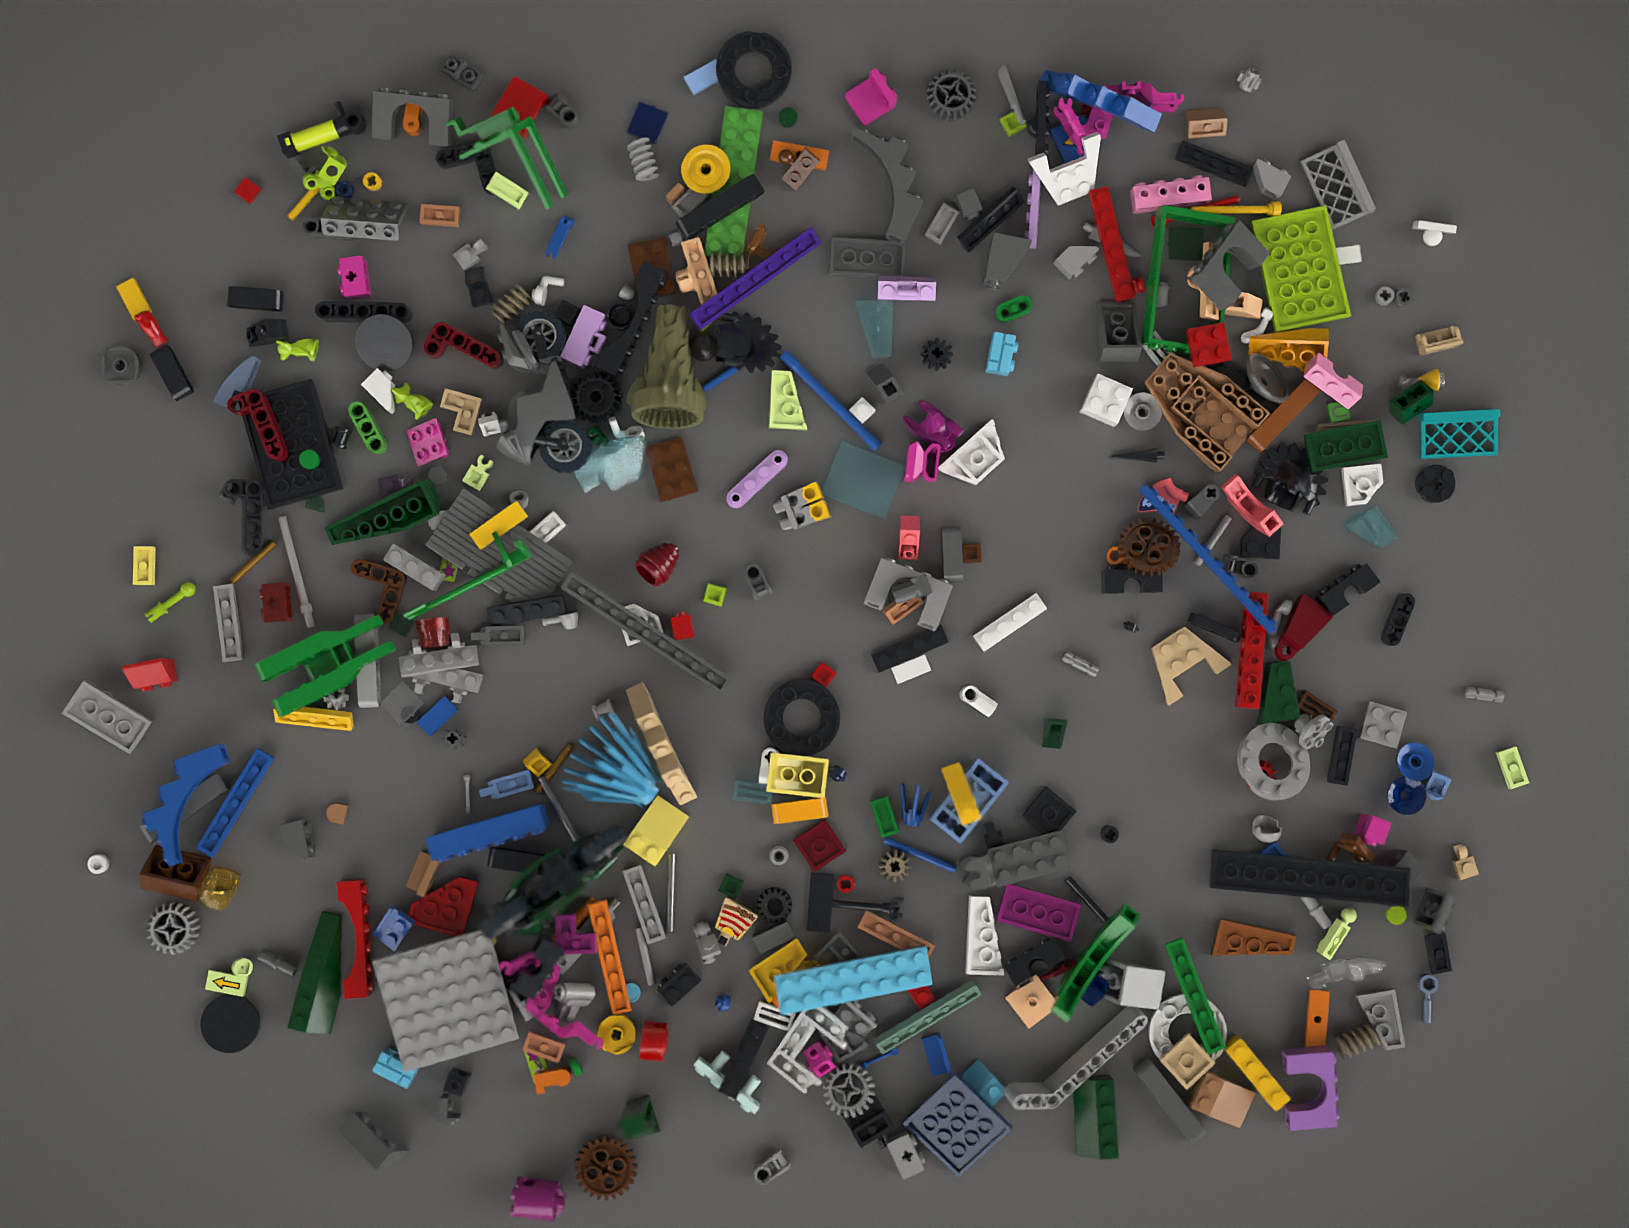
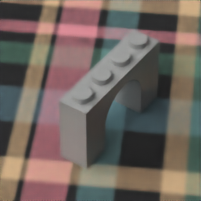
M881 558L863 604L881 611L889 590L895 584L910 582L911 579L926 574L933 592L924 596V607L917 625L935 632L953 586L947 580H937L932 578L929 573H919L914 571V568L911 566H901L896 564V561L893 559Z

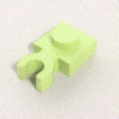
M480 455L477 460L478 466L471 465L462 480L479 491L489 477V474L485 472L486 469L491 468L493 465L492 460H489L488 464L483 465L482 461L485 458L483 455Z

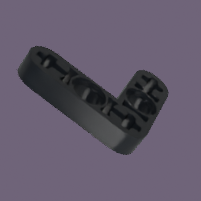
M481 140L438 151L435 157L436 162L443 169L476 162L484 191L489 195H495L486 189L489 183L487 177L492 178V175L497 172L490 147L483 150L486 158H482L479 151L467 156L465 159L458 157V153L461 150H472L475 148L474 144ZM454 152V156H455V158H456L457 161H454L453 158H450V157H453V155H452L451 153ZM444 155H446L447 158H449L447 159V163H443V161H440L443 159ZM484 163L491 164V170L489 172H483L481 170V167Z

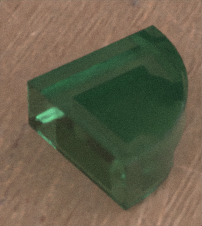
M319 496L306 501L305 508L322 513L325 512V504L322 497Z

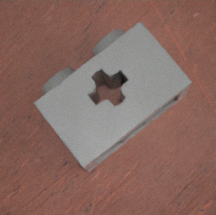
M905 1130L886 1139L887 1146L903 1180L924 1170L923 1163L926 1161L922 1152H917L915 1148L918 1144L913 1134L909 1135L908 1131ZM907 1150V1152L910 1153V1156L907 1157L906 1155H904V1151Z

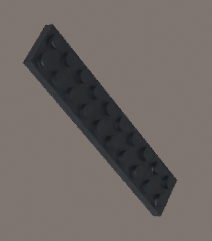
M1212 849L1209 888L1409 907L1411 868Z

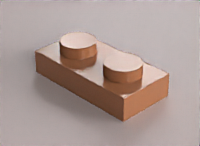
M421 204L419 222L421 225L459 227L460 207Z
M915 597L899 604L894 600L882 610L892 625H894L924 602L921 597Z
M530 1030L522 1050L559 1063L566 1043Z

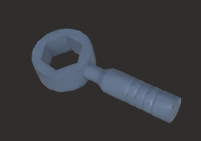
M1426 973L1418 978L1417 986L1425 993L1423 1000V1022L1431 1023L1432 1001L1430 994L1436 992L1439 983L1436 977ZM1431 978L1433 986L1427 990L1423 986V981Z

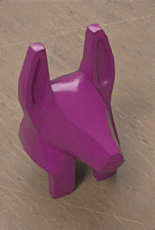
M920 400L918 405L928 415L921 424L904 415V423L911 433L924 440L928 446L932 443L939 444L941 453L950 452L955 446L956 436L959 437L964 430L954 420L944 416L935 405Z

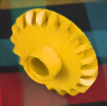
M707 144L691 149L684 157L681 166V174L685 184L696 193L704 195L707 193L713 194V192L719 191L722 186H725L731 172L730 162L724 151L714 145ZM705 168H711L708 174H703L702 172Z

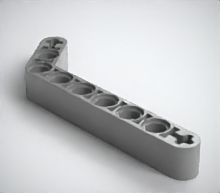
M1127 1006L1044 1082L1011 1083L1004 1090L1005 1096L1015 1109H1053L1057 1107L1140 1032L1148 1022L1147 1017L1138 1007Z

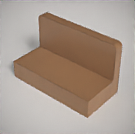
M1222 107L1185 111V116L1188 120V139L1226 135L1228 118Z
M421 851L406 887L417 891L419 896H427L441 862H438V859L432 861L430 854Z

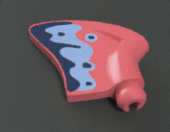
M1171 478L1161 480L1152 486L1159 493L1157 497L1160 501L1165 500L1171 506L1170 512L1172 514L1175 513L1179 501L1187 502L1189 493L1183 492L1182 489L1174 486ZM1144 496L1142 497L1138 506L1139 512L1157 511Z

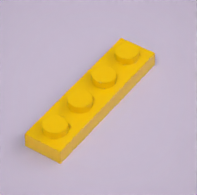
M275 707L273 708L275 723L352 731L354 726L352 712L303 707L279 718Z

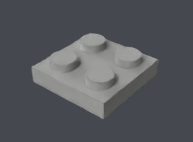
M1368 701L1358 738L1397 749L1407 712Z

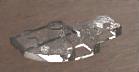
M1343 957L1321 963L1322 972L1305 980L1309 987L1319 990L1325 988L1326 984L1331 981L1338 982L1343 980L1344 976L1351 981L1354 980V982L1361 981L1365 978V975L1370 973L1377 974L1388 965L1385 961L1372 957Z

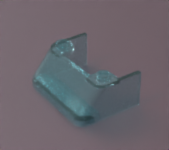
M644 436L618 438L592 452L590 459L588 458L587 464L580 467V470L573 471L583 492L586 493L601 483H607L611 491H614L628 482L633 483L639 480V475L642 474L647 444Z

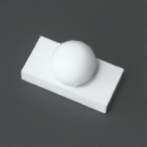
M1419 220L1413 222L1412 229L1426 230L1423 234L1424 242L1429 246H1435L1441 242L1442 233H1456L1457 226Z

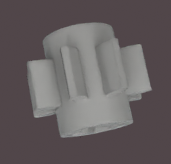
M1250 67L1246 71L1241 70L1237 79L1240 82L1238 86L1247 92H1251L1253 88L1257 90L1262 80L1259 78L1260 72Z
M345 688L324 697V702H327V708H332L336 711L342 707L345 708V701H349L348 694H345Z

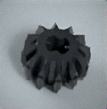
M935 338V344L932 340H928L929 346L923 345L922 349L926 352H921V357L927 358L922 363L926 364L929 362L928 369L935 365V371H938L939 365L942 369H945V363H951V359L948 357H952L953 352H947L951 349V345L945 347L946 340H943L940 344L939 338ZM935 351H938L942 356L940 355L939 358H936L932 353L934 354Z

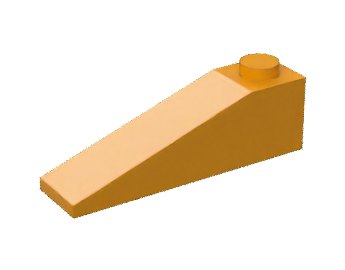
M1306 328L1250 336L1249 355L1258 353L1270 361L1274 360L1283 363V366L1286 367L1293 366L1304 372L1305 365L1318 352L1327 358L1329 329Z

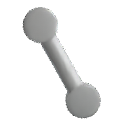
M1283 600L1274 610L1273 619L1277 623L1275 625L1277 629L1272 634H1268L1267 637L1272 651H1274L1280 638L1276 634L1281 615H1288L1292 607L1291 600Z

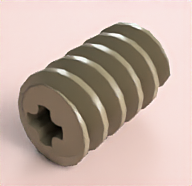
M711 252L710 271L712 276L715 277L718 271L720 277H723L726 272L728 278L734 273V277L737 279L740 273L744 275L749 271L750 255H748L747 260H744V256L741 254L739 260H737L736 254H733L732 258L729 259L728 253L722 258L720 252H718L716 258H714L713 252Z
M517 283L515 284L516 291L511 288L509 289L511 296L504 294L505 301L498 299L500 306L492 305L494 311L491 312L505 326H507L506 318L511 321L513 320L511 313L519 315L517 308L524 310L522 303L530 304L528 298L531 297Z
M1364 1024L1362 1026L1363 1030L1357 1027L1355 1029L1356 1033L1350 1030L1348 1035L1343 1033L1341 1038L1338 1036L1334 1038L1335 1046L1344 1061V1054L1352 1058L1351 1051L1359 1055L1358 1048L1366 1052L1365 1045H1368L1371 1049H1373L1372 1042H1375L1378 1046L1380 1045L1379 1038L1371 1026Z

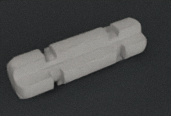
M1066 652L1062 658L1064 662L1071 663L1072 666L1083 672H1088L1087 674L1091 676H1096L1099 671L1097 666L1090 665L1089 662L1078 656L1074 657V654Z
M1467 687L1465 690L1466 698L1474 699L1476 697L1478 700H1494V702H1503L1504 693L1502 691L1495 690L1493 692V690L1482 688L1475 690L1474 687Z

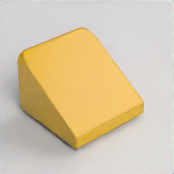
M537 748L523 760L524 765L538 778L552 765Z

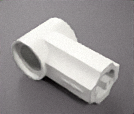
M964 686L960 690L961 700L987 717H990L998 703L974 686ZM968 689H972L974 692V696L970 700L965 697V692Z

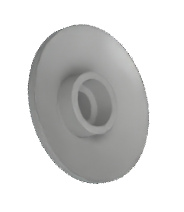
M1142 392L1134 394L1128 399L1124 409V417L1132 428L1146 431L1159 423L1162 411L1151 394ZM1140 409L1144 410V416L1139 415L1138 411Z

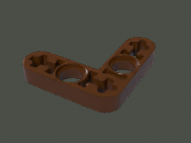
M363 559L355 560L351 565V571L354 575L385 584L376 615H380L383 624L392 623L396 618L406 585V574L400 570ZM361 563H363L362 566L369 568L370 571H360L359 573V570L356 569V566L361 565ZM377 568H382L384 571V575L380 579L374 576V571ZM399 573V577L402 578L401 582L398 581L397 584H395V580L388 578V582L385 581L388 574L397 576ZM389 592H395L397 596L396 600L392 603L387 600ZM384 603L394 606L393 609L389 608L388 614L391 616L386 618L385 621L382 612L386 613L388 607H384Z

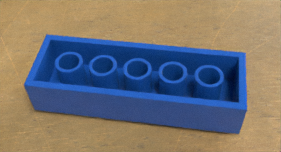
M541 803L427 837L426 841L432 861L438 859V862H443L453 858V854H457V857L471 853L474 848L476 852L491 847V843L498 846L509 842V838L512 837L515 841L525 838L529 832H532V835L542 833L551 824L545 803Z

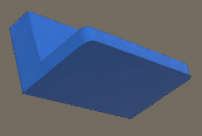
M940 1032L922 1037L932 1076L947 1072L948 1075H951L952 1071Z

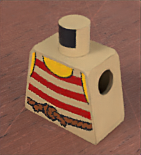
M726 896L715 926L716 929L721 931L717 942L727 946L731 937L739 941L757 919L758 913Z

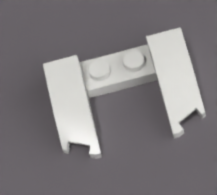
M826 1007L802 1011L767 1063L803 1093L807 1092L806 1088L815 1083L818 1086L822 1083L816 1075L796 1059L814 1030L817 1028L844 1049L846 1047L843 1039L845 1030H848L849 1027Z

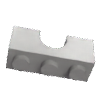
M392 544L383 559L433 591L438 590L446 577V574L423 562L396 544Z

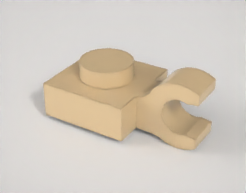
M1462 844L1453 846L1457 859L1452 862L1457 878L1463 880L1478 875L1474 857L1468 855L1466 846H1462Z

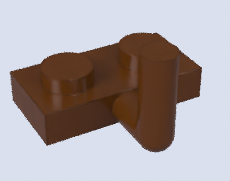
M1342 832L1339 838L1340 841L1334 843L1327 860L1335 861L1340 849L1347 850L1352 859L1358 863H1372L1374 856L1360 835Z

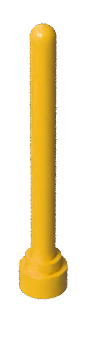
M1272 201L1267 205L1200 206L1191 207L1190 210L1213 214L1267 213V215L1273 217L1281 215L1282 206L1280 201Z

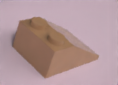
M1208 1070L1196 1081L1186 1103L1192 1109L1209 1117L1240 1128L1256 1093Z

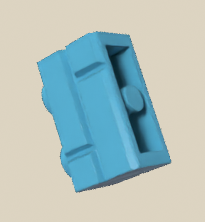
M993 332L985 372L1008 376L1009 371L1013 372L1015 360H1012V355L1017 352L1018 348L1015 335Z
M386 1047L381 1052L372 1072L407 1089L419 1068L404 1072L398 1049Z

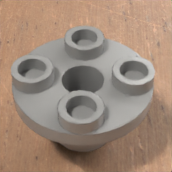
M1303 714L1295 722V731L1300 734L1299 744L1304 749H1310L1314 746L1316 748L1320 747L1324 742L1323 738L1333 727V723L1325 715L1312 719V715Z

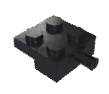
M869 1095L873 1103L866 1102V1105L869 1106L868 1110L861 1107L862 1115L857 1110L856 1117H852L851 1112H849V1116L846 1118L844 1117V1111L841 1115L860 1148L876 1140L882 1150L884 1147H887V1143L882 1135L892 1130L894 1125L877 1096ZM859 1099L858 1101L854 1102V1103L851 1104L850 1106L856 1105L861 1099Z

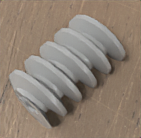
M648 137L633 140L627 146V150L630 152L629 156L632 159V166H634L633 170L636 173L635 177L638 181H649L659 176V174L653 173L658 168L651 166L656 162L655 159H649L654 154L653 152H647L652 147L651 145H645V143L650 141Z

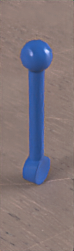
M895 1047L890 1052L872 1060L863 1061L861 1067L865 1069L868 1065L890 1055L896 1056L899 1051Z

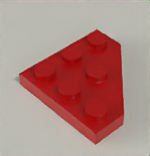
M460 876L411 904L408 916L416 921L414 923L415 926L451 936L464 934L479 881Z

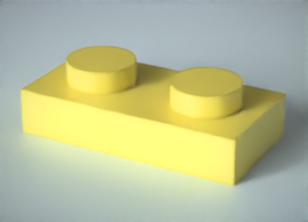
M134 546L133 585H155L156 547Z

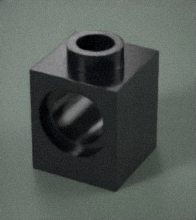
M454 1067L448 1074L443 1091L462 1097L467 1090L472 1073Z

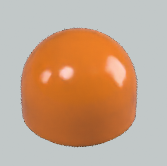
M1118 546L1111 547L1107 552V560L1112 565L1123 564V558H1119L1117 561L1112 559V553L1117 551Z

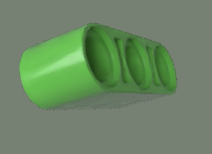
M361 402L351 403L348 408L349 415L368 450L378 455L385 453L388 447L387 442L370 409ZM362 407V414L356 416V409ZM367 424H371V431L365 433L364 427ZM380 440L381 446L374 450V442Z

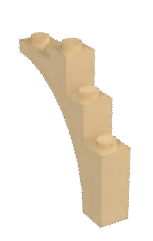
M641 682L626 689L636 721L644 733L651 753L656 759L661 776L668 788L670 787L679 805L697 798L696 792L670 743L645 684Z

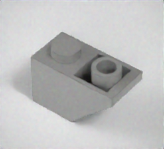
M1257 159L1252 168L1259 192L1277 201L1292 176L1288 175V172L1282 168L1277 169L1265 159Z
M1069 246L1055 260L1054 265L1069 280L1073 276L1077 278L1084 271L1082 267L1086 263L1090 265L1098 257L1096 253L1099 248L1097 246Z

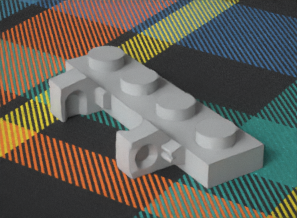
M458 633L451 634L452 646H448L446 650L434 652L422 650L420 639L412 640L413 650L409 651V656L399 657L401 677L479 665L476 645L465 646V642L460 643Z
M458 668L411 677H413L412 682L416 683L414 693L423 695V687L426 686V683L431 684V682L450 686V690H454V699L451 702L459 704L461 703L462 696L467 695L468 691L479 693L484 675Z

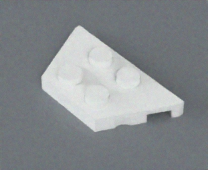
M993 419L938 467V471L977 485L1005 458Z

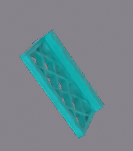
M1500 409L1423 412L1418 414L1417 420L1420 421V459L1498 455V417H1500ZM1486 421H1492V429L1486 433L1481 426ZM1467 422L1475 426L1469 434L1462 429ZM1448 423L1456 427L1450 435L1442 430ZM1425 424H1432L1437 430L1429 436L1426 433ZM1477 430L1485 436L1478 444L1471 438ZM1458 431L1466 437L1459 445L1452 439ZM1439 432L1447 438L1440 446L1433 440ZM1487 439L1492 443V451H1485L1481 447ZM1468 440L1475 445L1470 452H1466L1461 448ZM1449 441L1456 446L1451 453H1447L1442 449ZM1431 442L1437 449L1433 454L1426 455V446Z

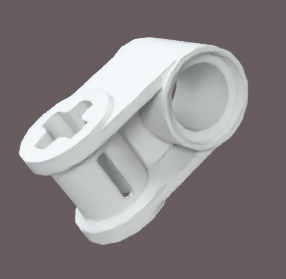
M768 747L762 753L759 772V783L767 784L770 761L765 755H768L769 751L779 753L774 747Z

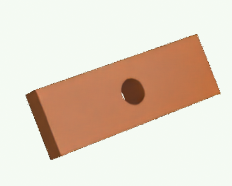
M773 140L770 161L780 162L778 155L784 149L790 150L793 153V158L796 160V156L807 148L820 159V162L814 169L826 171L829 150Z
M1309 989L1304 1047L1326 1045L1330 995L1328 990ZM1318 1016V1020L1314 1022V1018Z

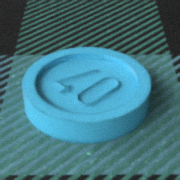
M627 983L629 1001L632 1003L639 999L641 989L636 983Z

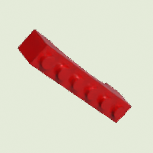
M365 878L337 882L338 902L342 901L352 918L356 935L354 964L350 975L343 979L344 999L369 997L375 989L374 980H371V972H373V961L370 960L372 943L368 937L371 925L370 922H367L369 903L366 902L368 885L365 883Z

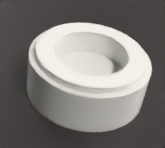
M103 854L93 855L88 860V869L95 874L103 873L109 867V859Z

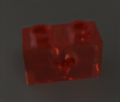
M290 583L262 584L259 595L260 599L263 600L261 618L264 619V623L293 622ZM273 601H278V605H272Z

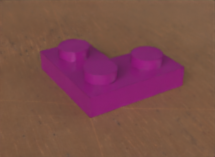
M576 914L555 916L556 939L562 944L564 955L597 953L596 932L577 933Z

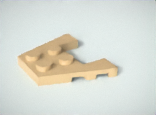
M1186 627L1180 628L1151 647L1168 706L1183 697L1173 679L1205 658L1215 674L1220 673L1231 665L1228 660Z

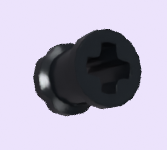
M335 426L336 432L330 445L347 450L346 443L352 431Z

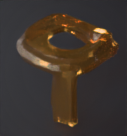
M765 224L758 225L755 236L745 249L748 255L755 254L766 259L774 253V251L760 246L766 236Z

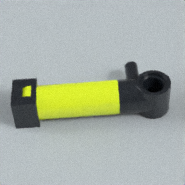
M337 101L334 103L338 118L292 134L288 131L277 135L282 153L289 159L301 155V151L350 134H361L366 128V122L357 111L349 110L345 113L342 103ZM354 119H358V123L351 126V122Z

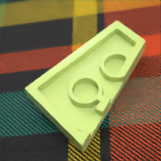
M772 370L769 428L807 430L791 371Z

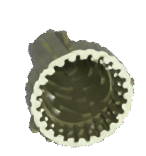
M659 305L657 307L655 333L652 345L650 344L648 363H645L644 376L641 373L637 374L626 397V402L631 406L632 418L640 424L661 429H684L696 426L703 421L707 402L698 379H693L694 362H691V348L688 346L689 327H686L687 308L684 305L680 307L676 305Z

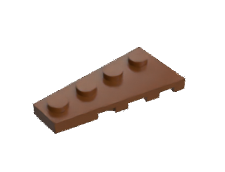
M1219 918L1211 956H1237L1248 954V956L1256 954L1292 955L1297 936L1293 933Z

